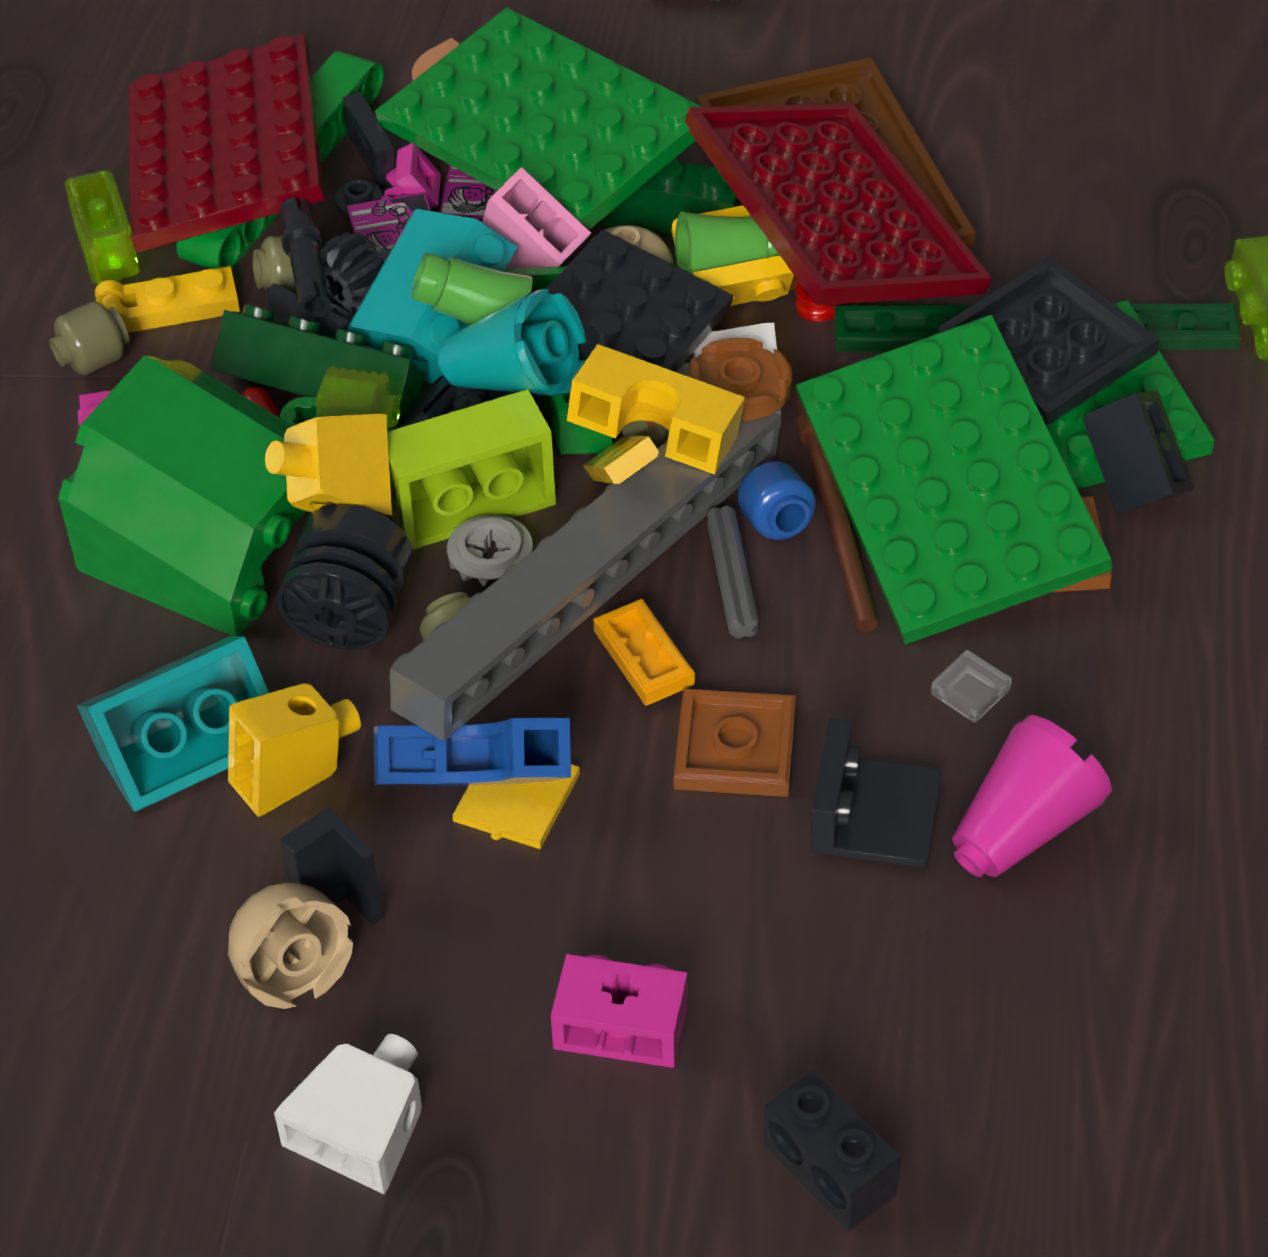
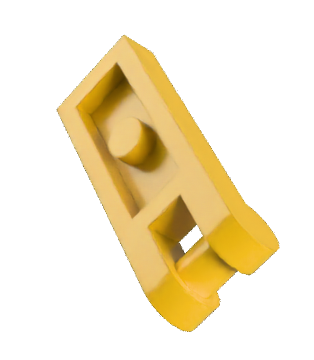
M231 266L206 269L165 278H155L122 285L118 281L106 280L95 288L96 302L103 304L106 308L114 307L121 316L128 333L223 316L224 310L240 312Z

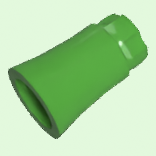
M680 212L677 218L675 231L677 267L691 274L697 271L779 256L752 217L708 216Z
M425 252L418 264L410 290V297L418 302L432 306V310L471 325L531 293L532 277L479 266L452 256L447 259Z

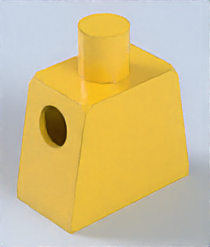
M386 414L313 418L287 428L284 434V442L273 441L268 446L265 454L266 468L271 474L286 475L287 499L292 506L313 513L322 506L343 503L364 506L386 517L392 515Z
M304 683L230 705L228 782L257 817L267 814L332 776L337 769L338 740L358 731L361 727L357 709L348 699L329 706L312 685Z

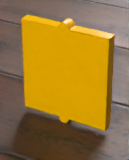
M571 765V777L562 780L519 784L469 785L452 815L453 821L488 832L494 840L504 837L541 849L580 775V767Z

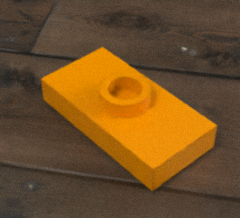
M643 599L593 619L594 632L645 706L695 685V672Z

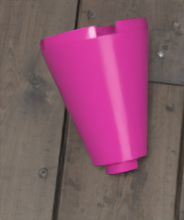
M1029 715L1023 721L1021 719L1018 724L1013 726L952 838L957 848L954 852L956 860L974 876L981 877L983 874L991 877L999 876L1104 803L1112 789L1110 779L1101 764L1092 754L1084 762L1071 749L1077 739L1053 722L1035 715Z

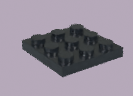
M604 229L546 288L549 289L548 292L552 295L561 293L567 297L579 315L586 343L578 344L579 355L587 359L596 345L599 344L674 372L679 370L730 311L734 296Z
M1051 257L1043 260L939 326L938 331L939 334L992 315L1046 427L1156 355L1160 340Z

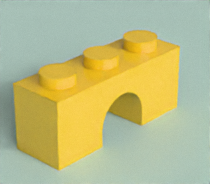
M597 344L572 380L567 421L615 439L622 428L631 422L651 421L658 423L669 431L665 457L715 475L738 437L745 397Z

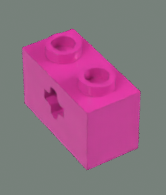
M566 954L551 1012L553 1049L675 1068L688 1008L687 972L675 971L660 964L642 966L616 962L601 955L583 957Z

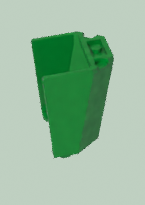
M144 355L82 422L75 443L84 446L76 471L69 478L64 479L58 497L76 568L86 575L226 634L240 636L251 621H256L262 615L267 604V593L264 591L261 570L262 563L275 548H280L285 543L292 527L305 512H309L292 506L288 501L286 475L271 474L265 465V454L270 443L273 441L284 442V434L287 428L292 427V425L188 362L174 359L173 361H165Z

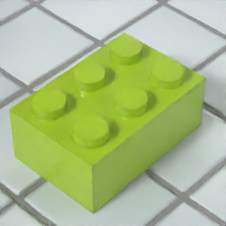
M529 390L520 391L387 432L392 515L390 517L395 524L402 528L412 543V550L449 539L452 532L459 525L475 517L500 515L513 519L556 505L551 430Z

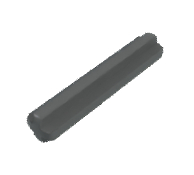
M728 505L722 508L714 506L707 513V526L729 634L736 639L744 636L751 638L758 632L757 624L759 620L736 512Z

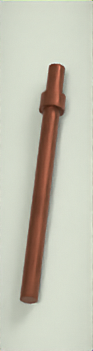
M795 388L793 395L799 413L796 420L797 430L801 442L807 445L856 627L860 632H871L877 628L878 620L848 512Z

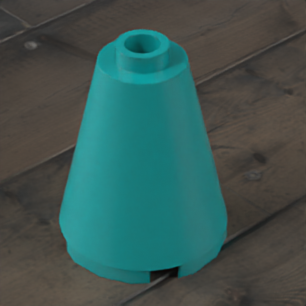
M549 289L533 291L447 337L441 345L438 356L440 371L448 382L456 387L516 393L529 390L530 394L549 396L569 393L573 378L586 361H579L578 344L586 343V339L577 311L568 298L561 293L552 295L548 292Z

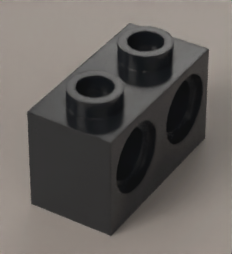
M811 1070L765 1105L764 1146L848 1232L897 1195L900 1155L814 1070Z

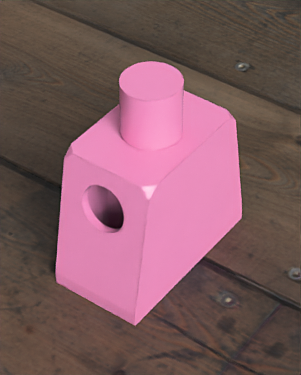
M522 167L489 199L482 221L484 225L518 247L506 269L559 267L591 234Z

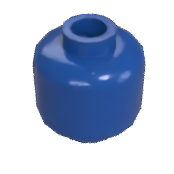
M779 461L765 462L753 468L744 477L739 487L738 503L742 513L754 529L765 538L772 540L789 539L806 528L815 513L816 500L812 488L789 464Z

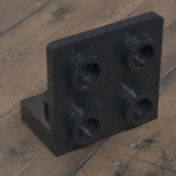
M829 718L812 806L810 852L919 868L927 867L940 790L941 770L938 768L861 758V746L851 744L852 721Z

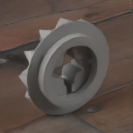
M484 515L465 521L452 532L447 543L450 569H457L463 582L476 578L483 587H485L489 580L500 579L509 566L518 564L533 551V542L528 530L518 521L500 515ZM492 541H495L498 552L494 553L493 558H483V554L491 547Z

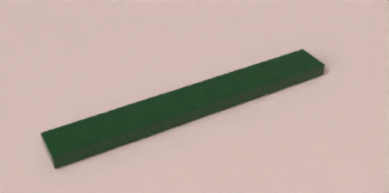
M1235 303L1131 304L1144 327L1160 339L1159 350L1239 349L1241 335ZM972 305L834 306L835 352H889L938 334L939 326Z

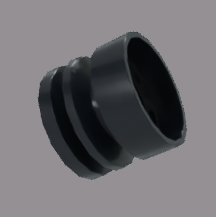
M343 503L322 506L308 516L293 552V557L276 596L279 612L290 627L305 638L323 646L350 651L365 649L383 640L393 618L392 614L398 604V595L405 584L413 561L412 543L402 528L385 515L369 508Z

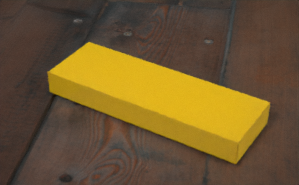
M625 435L585 463L583 467L592 480L619 485L658 457L659 451L649 436Z

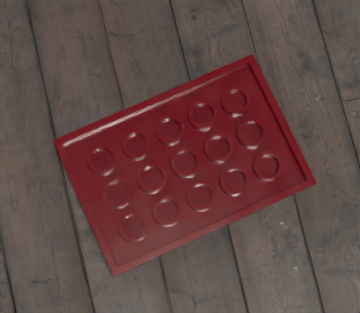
M304 34L295 37L281 36L263 46L249 50L236 49L230 51L224 57L207 62H190L179 70L161 75L148 74L129 84L130 239L136 253L277 214L281 204L286 199L296 197L298 207H300L301 198L307 200L309 204L325 200L310 49Z
M854 103L689 107L685 123L689 127L690 133L815 305L830 306L842 303H874L887 300H917L920 298L986 294L992 277Z

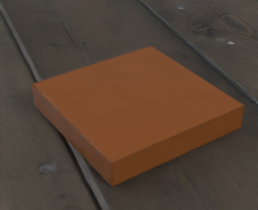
M684 688L674 769V790L788 797L796 695Z

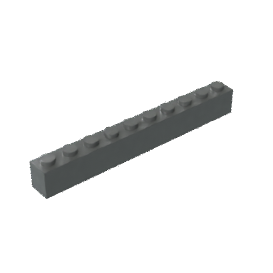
M774 412L768 417L752 421H741L738 437L715 475L665 457L667 440L657 448L659 451L658 457L619 485L610 483L603 494L586 508L577 510L571 520L552 536L548 535L543 538L537 548L518 564L509 566L500 579L483 593L475 594L469 600L466 607L446 623L443 622L437 625L426 640L410 653L402 654L395 661L392 668H390L389 675L391 710L440 740L446 741L701 521L712 507H717L738 489L744 477L753 468L774 458L777 452L781 415Z

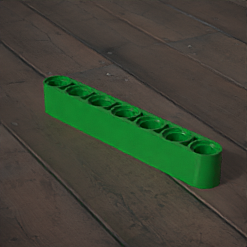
M335 51L313 75L321 164L347 134L343 97L361 92L370 107L380 94L384 81V69L379 62L342 51ZM279 213L177 241L178 257L208 269L231 266L232 270Z

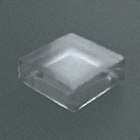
M966 650L932 682L931 695L976 723L1010 691L1011 677Z

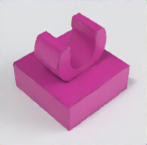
M411 143L398 150L396 168L386 175V179L393 187L386 190L384 195H389L393 198L425 192L431 209L439 204L441 173L414 143Z

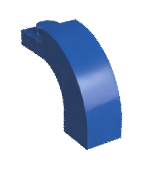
M511 718L497 723L463 725L446 741L440 740L419 726L374 727V785L469 786L555 781L571 777L570 718Z

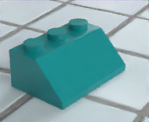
M415 209L348 325L347 330L367 335L365 342L376 348L381 349L383 341L412 347L413 358L428 361L424 380L433 384L443 375L438 364V356L443 341L450 335L469 326V324L432 310V306L418 302L410 297L412 282L425 252L447 259L452 256L472 264L504 272L518 247L477 219Z
M229 636L77 705L101 760L131 809L136 812L228 769L229 706L240 701L268 694L269 691L245 636Z

